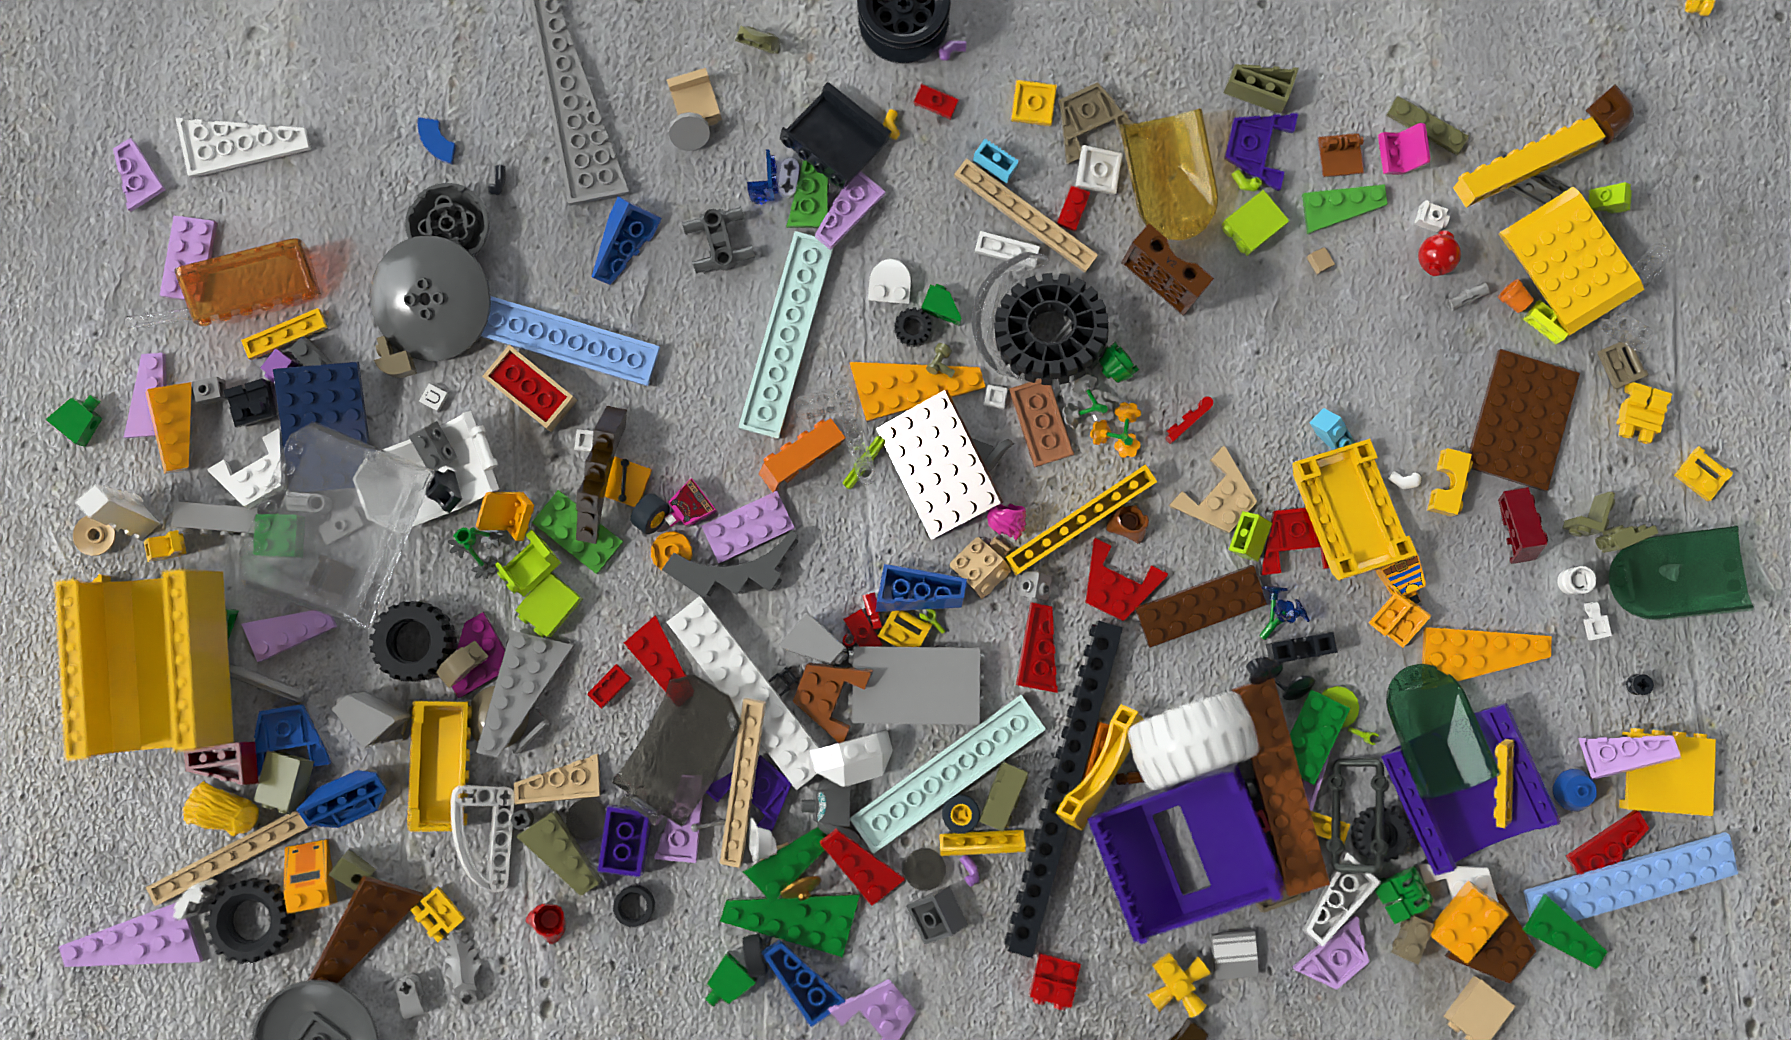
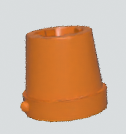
M1519 279L1511 282L1498 295L1502 302L1506 303L1517 313L1525 310L1534 300Z

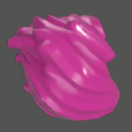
M1010 503L1007 507L1000 504L988 510V525L999 535L1001 533L1006 534L1010 538L1014 536V539L1017 540L1022 535V532L1025 531V507L1015 506Z

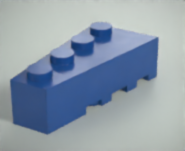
M884 564L875 612L961 608L967 579Z
M780 939L761 951L810 1027H813L831 1013L828 1010L834 1005L837 1007L845 1003L843 996Z

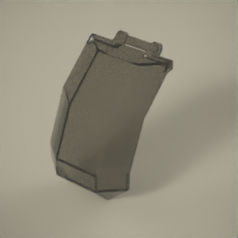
M695 674L671 679L666 694L643 739L620 772L614 776L612 783L626 791L620 800V804L625 807H631L650 819V823L655 826L665 816L683 827L716 778L738 735L742 722L730 696ZM637 797L638 799L648 804L652 808L656 809L657 811L653 812L652 810L642 805L638 801L634 800L633 798Z

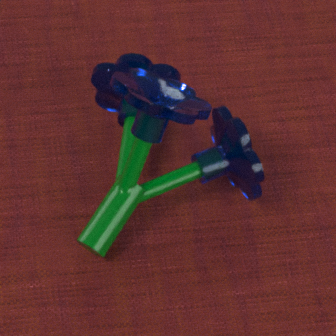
M1262 586V589L1270 592L1271 600L1269 623L1259 635L1262 639L1267 640L1276 626L1286 621L1294 623L1298 617H1302L1306 622L1310 621L1299 599L1294 600L1296 608H1294V604L1291 601L1278 600L1279 593L1288 591V588Z

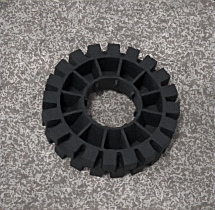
M1053 273L1042 274L1041 281H1037L1034 275L1025 279L1026 286L1023 287L1020 283L1011 288V296L1006 293L1001 300V308L997 307L994 323L998 352L1000 351L1001 359L1005 365L1010 364V369L1017 376L1024 373L1025 380L1035 383L1036 379L1040 378L1042 385H1052L1053 379H1058L1059 385L1070 383V376L1072 375L1076 380L1085 376L1086 368L1092 370L1098 364V357H1103L1106 343H1108L1109 321L1106 306L1102 299L1098 300V292L1092 286L1086 289V282L1079 278H1076L1072 283L1070 282V275L1062 273L1059 274L1058 280L1053 279ZM1054 311L1067 316L1072 321L1071 329L1073 330L1064 340L1056 343H1045L1031 334L1030 324L1038 315Z

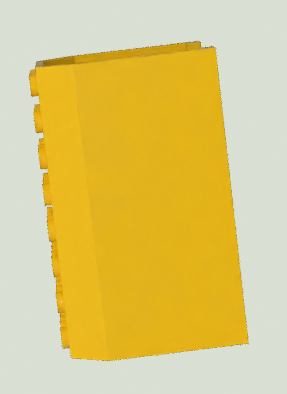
M186 569L162 571L163 578L136 581L81 582V579L55 581L65 760L91 758V756L171 747H173V751L192 750L234 743L223 571Z

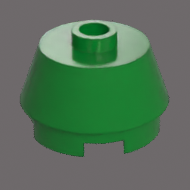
M1116 341L1110 346L1107 345L1103 357H1100L1098 360L1103 367L1101 369L1103 374L1108 379L1112 377L1117 383L1133 378L1134 374L1140 370L1137 365L1134 366L1131 357L1121 346H1118Z

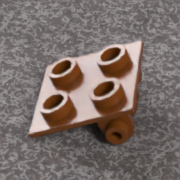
M1359 133L1318 137L1323 177L1364 173L1360 146L1364 142L1363 136L1359 137Z

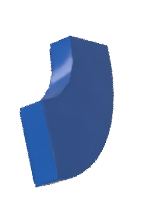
M418 117V133L424 147L438 160L453 165L456 144L442 136L440 122L434 119Z

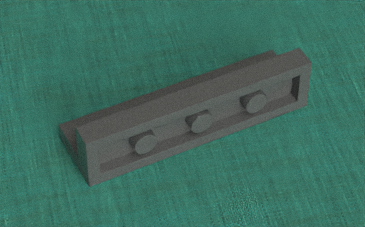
M1500 151L1497 155V158L1500 156L1504 158L1508 154L1503 151ZM1541 172L1507 189L1539 206H1543L1570 189V187Z

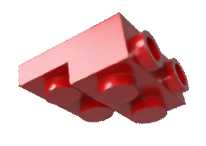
M1039 952L1029 990V997L1033 998L1032 1002L1040 1005H1045V1002L1053 1003L1054 1008L1066 1011V1007L1072 1008L1081 964Z

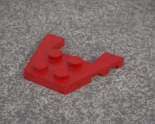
M1297 508L1273 511L1272 525L1267 538L1261 575L1281 573L1279 552L1320 548L1323 569H1329L1330 567L1307 509Z
M1094 538L1085 603L1116 619L1124 621L1135 610V607H1138L1168 576V573L1151 565L1142 584H1139L1103 566L1112 546Z

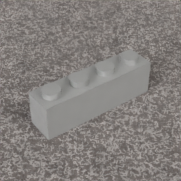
M174 501L171 526L179 528V532L192 533V529L199 530L200 534L213 535V531H220V535L233 536L234 533H241V537L254 538L255 514H265V510L259 508L248 510L245 507Z

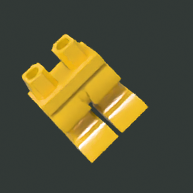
M1635 382L1626 384L1624 390L1630 396L1620 406L1619 418H1617L1616 425H1620L1619 436L1630 439L1633 438L1635 430L1640 431L1638 441L1650 444L1655 434L1661 433L1665 418L1664 414L1667 412V405L1671 402L1672 393L1655 388L1652 389V387Z

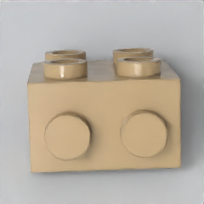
M979 537L975 538L950 562V567L961 578L967 579L966 583L970 585L981 599L989 595L993 588L1006 579L1012 571L1005 560Z

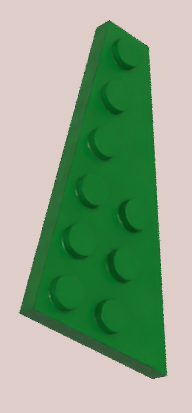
M860 894L811 896L803 901H799V898H777L773 903L767 898L726 900L720 922L843 957Z

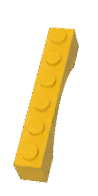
M1122 704L1119 706L1110 721L1107 738L1096 764L1082 783L1066 795L1056 812L1067 824L1081 831L1085 828L1088 822L1087 819L1092 816L1131 750L1128 732L1133 725L1144 721L1138 711Z

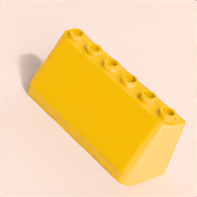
M412 702L407 829L410 832L452 831V791L457 786L465 785V783L469 782V770H465L466 761L470 760V749H466V742L471 737V728L467 727V719H471L472 708L468 706V702ZM464 791L458 795V798H461L462 801L464 797H468V794L464 793ZM463 806V826H467V813H464Z

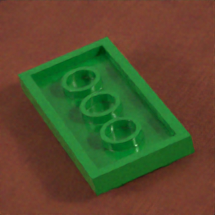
M1312 689L1289 735L1301 779L1314 785L1351 708Z

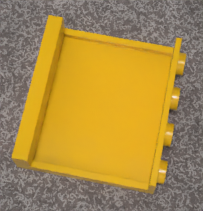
M1630 728V732H1622V735H1628L1627 737L1630 738L1671 736L1665 735V731L1651 730V734H1646L1644 729ZM1672 731V736L1681 758L1627 771L1625 800L1619 799V808L1713 816L1716 739H1707L1708 734L1694 733L1693 737H1686V732Z

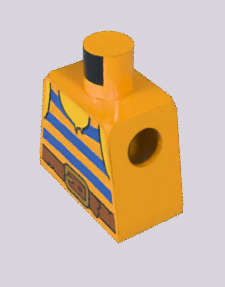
M1418 554L1415 557L1375 570L1391 595L1397 591L1416 604L1421 602L1416 590L1425 587L1426 582Z

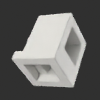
M1425 200L1419 206L1414 225L1438 232L1448 224L1450 218L1449 215H1446L1448 209L1429 203L1430 201Z

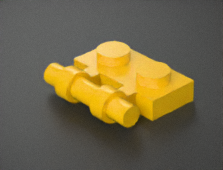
M439 886L420 901L425 906L423 911L418 905L410 910L415 915L414 919L417 923H421L428 931V936L430 938L433 937L437 943L444 938L440 932L442 928L448 934L466 919ZM429 914H431L438 922L436 925H434L427 917Z

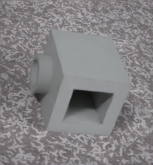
M212 377L192 382L191 395L195 402L207 405L228 400L223 392L226 389L225 380L219 377Z

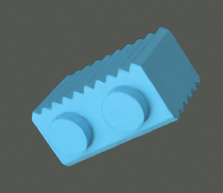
M987 139L983 140L974 153L973 161L1005 183H1008L1017 170L1018 159L1015 160V157L1008 155V152L1005 153L1004 150L994 146V143L991 144V141Z

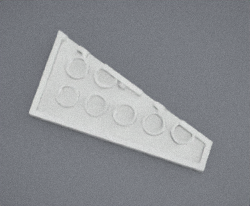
M176 118L187 174L190 178L311 150L308 133L305 128L272 127L262 124L248 125L247 123L208 122L198 119L184 120L183 118Z

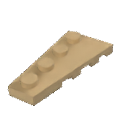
M599 754L515 782V804L601 797Z

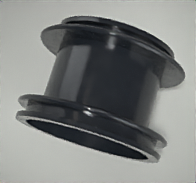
M857 0L858 26L861 37L874 54L886 61L899 64L921 61L932 55L941 46L947 35L951 0H925V3H919L917 0H891L889 2H883L882 0ZM902 5H906V9L903 10ZM883 17H888L891 19L889 22L881 21ZM918 18H925L926 22L919 23L916 20ZM901 27H905L908 29V31L902 33L899 31V29Z

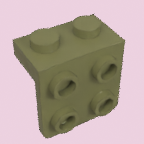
M1607 492L1595 496L1588 518L1579 516L1565 520L1562 528L1569 530V534L1578 537L1602 533L1609 524V519L1607 518L1615 505V493Z

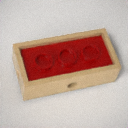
M511 345L506 347L482 376L550 432L554 430L578 401Z

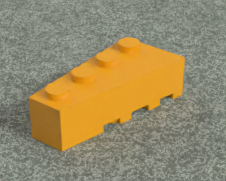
M192 382L150 388L145 392L164 474L184 471L189 468Z

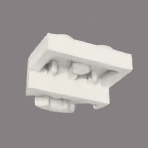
M885 259L879 262L873 268L870 275L868 300L909 304L911 274L908 268L896 259Z
M209 879L190 887L183 894L182 898H179L174 906L176 911L173 917L183 920L198 915L205 901L215 899L214 896L218 892V888L215 886L219 882Z

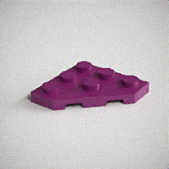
M485 612L464 623L457 650L476 641L489 657L470 670L463 680L452 686L457 698H462L499 675L506 649Z

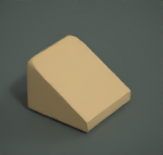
M1325 247L1306 257L1317 275L1335 265Z

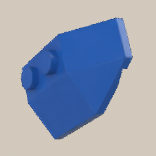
M356 770L318 787L297 808V812L307 826L314 827L316 825L339 828L377 811L387 788L377 773Z

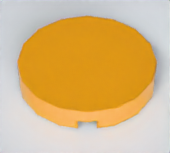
M675 531L660 534L651 546L653 563L662 570L673 552L691 561L693 549L690 541L683 534Z

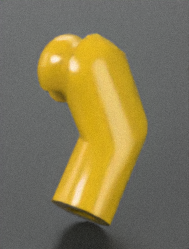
M889 109L882 125L891 131L890 138L896 140L900 136V130L894 124L898 112Z

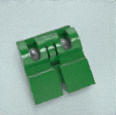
M1415 866L1398 872L1394 876L1379 879L1380 884L1374 889L1382 904H1386L1385 909L1394 924L1425 911L1434 901Z

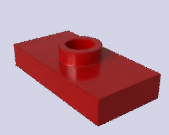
M921 84L913 104L951 120L959 99Z
M862 609L843 619L859 647L882 646L880 639Z
M615 664L587 695L603 709L632 678L618 664Z

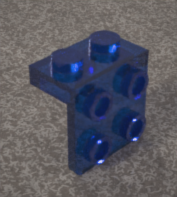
M766 149L768 180L747 182L750 201L755 204L775 201V194H779L777 177L774 175L777 174V163L775 155H771L770 149Z

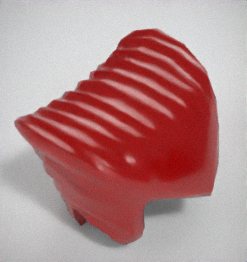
M540 904L529 912L526 917V923L537 934L546 939L549 944L558 942L566 930L564 912L557 905Z

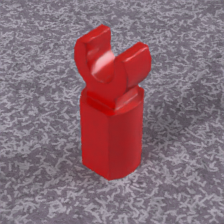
M875 592L863 595L866 612L871 617L874 630L882 628L879 618L880 612H875L877 604Z

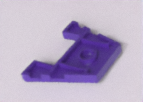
M1290 113V115L1274 114L1265 117H1235L1232 121L1224 159L1254 178H1260L1264 184L1274 190L1280 191L1285 171L1264 167L1272 130L1276 129L1293 134L1298 113Z
M762 755L758 756L751 803L765 814L763 819L757 824V827L769 830L772 833L792 783ZM733 771L703 790L716 802H719L731 787Z

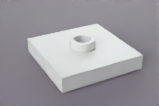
M1083 145L1075 187L1115 195L1123 153Z

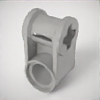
M415 974L406 975L396 986L400 1010L404 1019L428 1012L427 1000L423 993L420 978Z

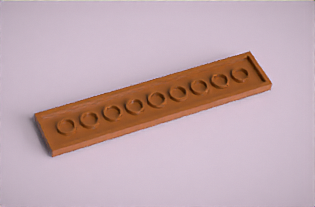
M1273 678L1259 685L1250 683L1232 688V692L1237 693L1241 697L1253 722L1259 751L1255 756L1250 757L1266 819L1271 828L1270 834L1287 895L1290 897L1330 885L1275 680Z

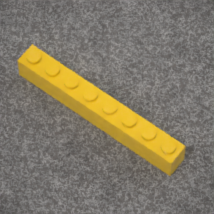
M1593 117L1586 120L1581 118L1569 128L1564 126L1556 131L1554 135L1550 133L1545 135L1539 142L1535 143V141H1532L1521 150L1517 148L1504 158L1500 156L1494 159L1489 165H1480L1472 173L1469 171L1463 173L1458 177L1459 181L1453 189L1467 208L1596 147L1606 136Z
M1145 464L1004 559L1017 576L1154 485L1157 480Z

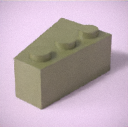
M1001 761L980 814L979 822L1004 831L1005 827L1009 828L1013 817L1010 814L1013 807H1017L1020 800L1019 793L1025 787L1028 780L1027 771Z

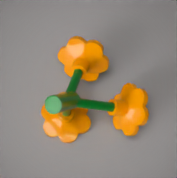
M1122 402L1115 409V415L1118 416V419L1121 422H1125L1124 433H1121V435L1111 433L1106 420L1094 422L1093 429L1090 432L1093 443L1095 445L1104 444L1107 438H1117L1118 441L1114 444V448L1118 451L1119 456L1122 458L1127 456L1135 457L1141 444L1136 440L1134 434H1128L1129 423L1135 422L1141 416V410L1137 409L1138 406L1135 403L1128 404Z

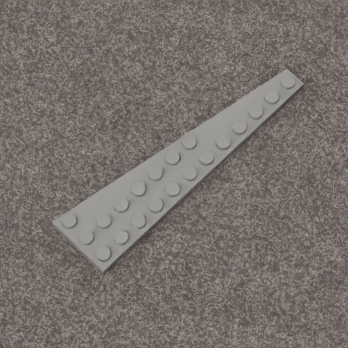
M530 0L568 204L571 206L630 194L558 1Z

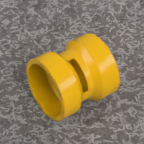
M1687 0L1685 12H1697L1701 16H1708L1713 9L1715 0Z

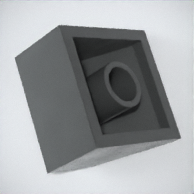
M950 886L936 890L906 905L924 944L953 936L968 925Z

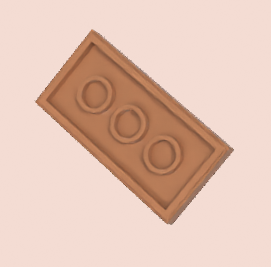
M1038 379L1035 383L1029 382L1010 388L1009 393L1034 468L1073 456L1074 452L1052 386L1042 385L1041 379Z

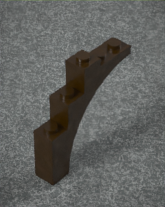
M606 406L593 430L592 449L585 460L584 480L577 491L576 510H578L576 540L593 544L598 542L607 483L617 447L626 428V409Z

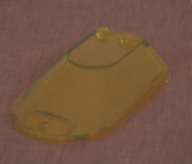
M1198 108L1182 114L1135 124H1121L1119 128L1134 197L1143 223L1146 226L1150 223L1168 240H1185L1200 234L1207 228V225L1216 213L1218 205V192L1202 109Z

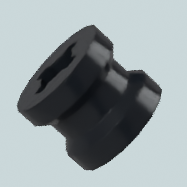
M1635 674L1627 679L1626 688L1633 695H1648L1654 688V682L1648 675Z

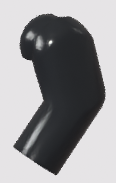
M496 165L495 184L491 183L488 185V192L491 195L496 194L497 196L502 193L506 178V167L504 165Z

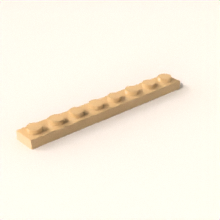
M967 158L955 172L954 177L1084 273H1086L1098 257V254Z
M751 698L743 699L719 863L740 868L743 864L766 707L765 701Z
M293 811L291 815L287 814L147 886L146 889L154 906H158L187 891L193 885L209 880L312 826H307L299 813Z

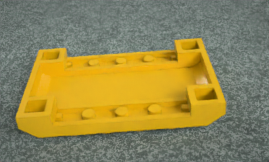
M1574 187L1499 233L1508 249L1512 250L1557 315L1558 322L1564 331L1568 333V336L1645 290L1637 273L1582 194Z
M1371 439L1301 459L1292 464L1293 476L1330 570L1338 581L1417 555L1410 535L1405 536L1375 462V459L1378 457Z

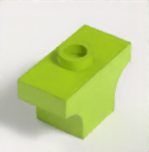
M1624 182L1590 189L1588 204L1593 211H1606L1611 214L1629 211L1632 196L1631 184Z

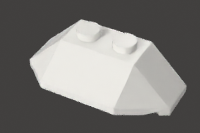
M888 730L812 750L810 754L816 773L842 787L883 776L893 749Z

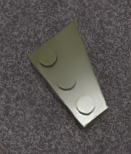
M1235 64L1223 93L1281 114L1288 102L1299 68L1280 69L1279 66L1261 68V65Z

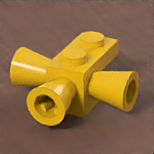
M1169 952L1151 964L1166 985L1147 994L1159 1012L1163 1010L1173 997L1178 1002L1182 1000L1190 1018L1195 1017L1207 1007V1004L1193 992L1196 989L1192 984L1193 982L1211 975L1199 957L1184 972Z

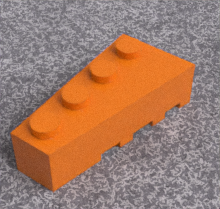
M831 418L827 421L822 419L813 426L815 429L810 432L804 431L797 437V441L786 443L780 448L781 451L776 455L771 453L763 459L764 463L759 475L772 493L779 490L778 487L784 480L787 483L793 480L799 473L798 470L802 469V471H805L816 462V458L822 459L843 443L845 436Z

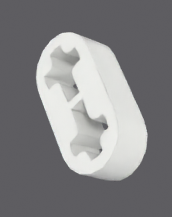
M793 158L785 159L780 169L778 190L780 195L786 199L795 196L799 180L800 167ZM793 164L796 170H792L791 176H788V170L785 167ZM787 181H790V187L793 188V190L790 189L789 192L786 193L782 187H786Z

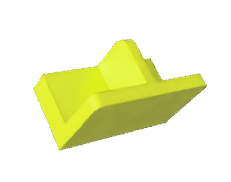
M1538 300L1523 318V320L1555 344L1563 341L1568 335L1558 322V317L1554 311L1541 300Z

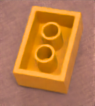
M1468 880L1432 923L1434 927L1430 935L1468 964L1508 916V912L1500 903Z

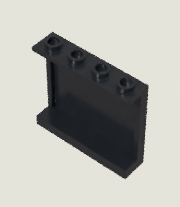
M827 82L823 86L821 94L787 129L785 127L781 129L780 140L784 146L794 150L802 160L809 162L818 173H822L829 178L833 185L839 186L843 190L888 143L891 131L835 86Z

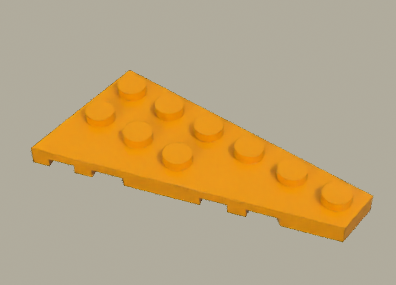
M1424 627L1421 690L1551 657L1552 636Z

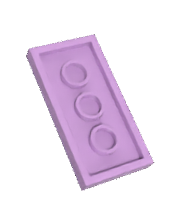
M173 216L160 296L204 302L217 222Z
M778 491L702 525V529L719 564L795 529Z

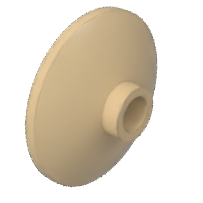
M88 516L81 518L73 530V541L77 549L91 556L107 552L114 544L116 531L109 524L104 525ZM97 532L100 533L99 539L95 537Z

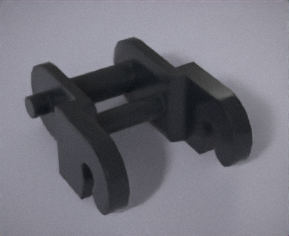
M785 667V671L782 674L777 673L768 680L770 683L777 677H780L785 682L787 689L779 694L780 697L791 689L790 686L793 683H799L798 679L800 677H795L791 672L792 667ZM787 673L793 681L789 683L783 676Z

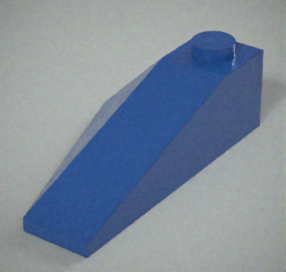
M617 197L608 217L592 277L611 285L626 268V263L633 255L636 256L640 252L641 246L646 241L649 242L662 218L636 204Z

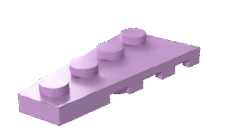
M860 171L836 197L833 206L815 233V238L831 250L883 198L885 191Z
M164 353L141 354L124 438L155 437L145 392L150 388L167 386L166 354Z
M330 608L241 624L257 662H262L337 627Z

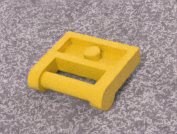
M1698 446L1674 476L1704 500L1711 501L1723 484L1733 475V472L1728 468L1722 467L1704 453L1705 450L1702 447ZM1697 459L1719 475L1718 478L1715 479L1696 464Z
M904 610L892 611L878 637L895 647H920L933 624L928 621L925 623ZM896 616L921 629L920 635L894 622Z

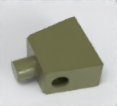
M348 849L329 875L356 891L363 876L376 879L372 876L376 869Z

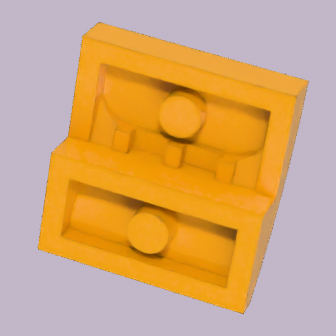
M1395 591L1369 621V624L1384 636L1388 635L1404 648L1429 620L1431 614Z

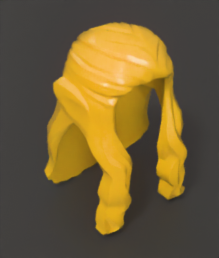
M205 781L192 789L188 800L185 802V807H183V819L186 824H195L204 829L226 830L231 836L247 833L252 830L259 815L257 805L251 800L239 797L223 789H218Z

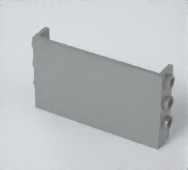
M853 647V651H849V664H853V668L859 670L870 669L873 671L865 690L853 685V693H849L848 706H852V723L980 725V707H984V695H980V686H984V674H980V665H984V653L980 652V648Z

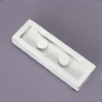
M980 231L975 253L1034 268L1040 246Z

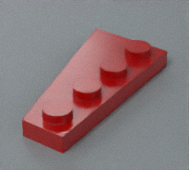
M837 828L820 841L822 847L871 906L905 880L904 876L891 869L890 866L877 859L869 851L863 849L858 843Z

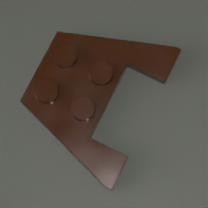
M1496 892L1498 902L1506 909L1508 916L1468 964L1451 951H1448L1445 956L1510 984L1535 954L1536 949L1523 931L1522 926L1504 897Z

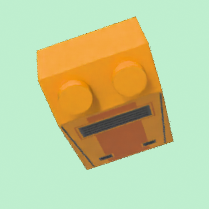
M328 839L285 847L284 897L287 913L330 906L338 902L335 880L329 875L333 867Z

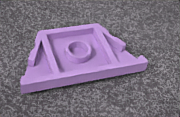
M1353 915L1335 932L1324 946H1316L1292 968L1337 990L1369 963L1364 947V938L1361 935L1359 918Z

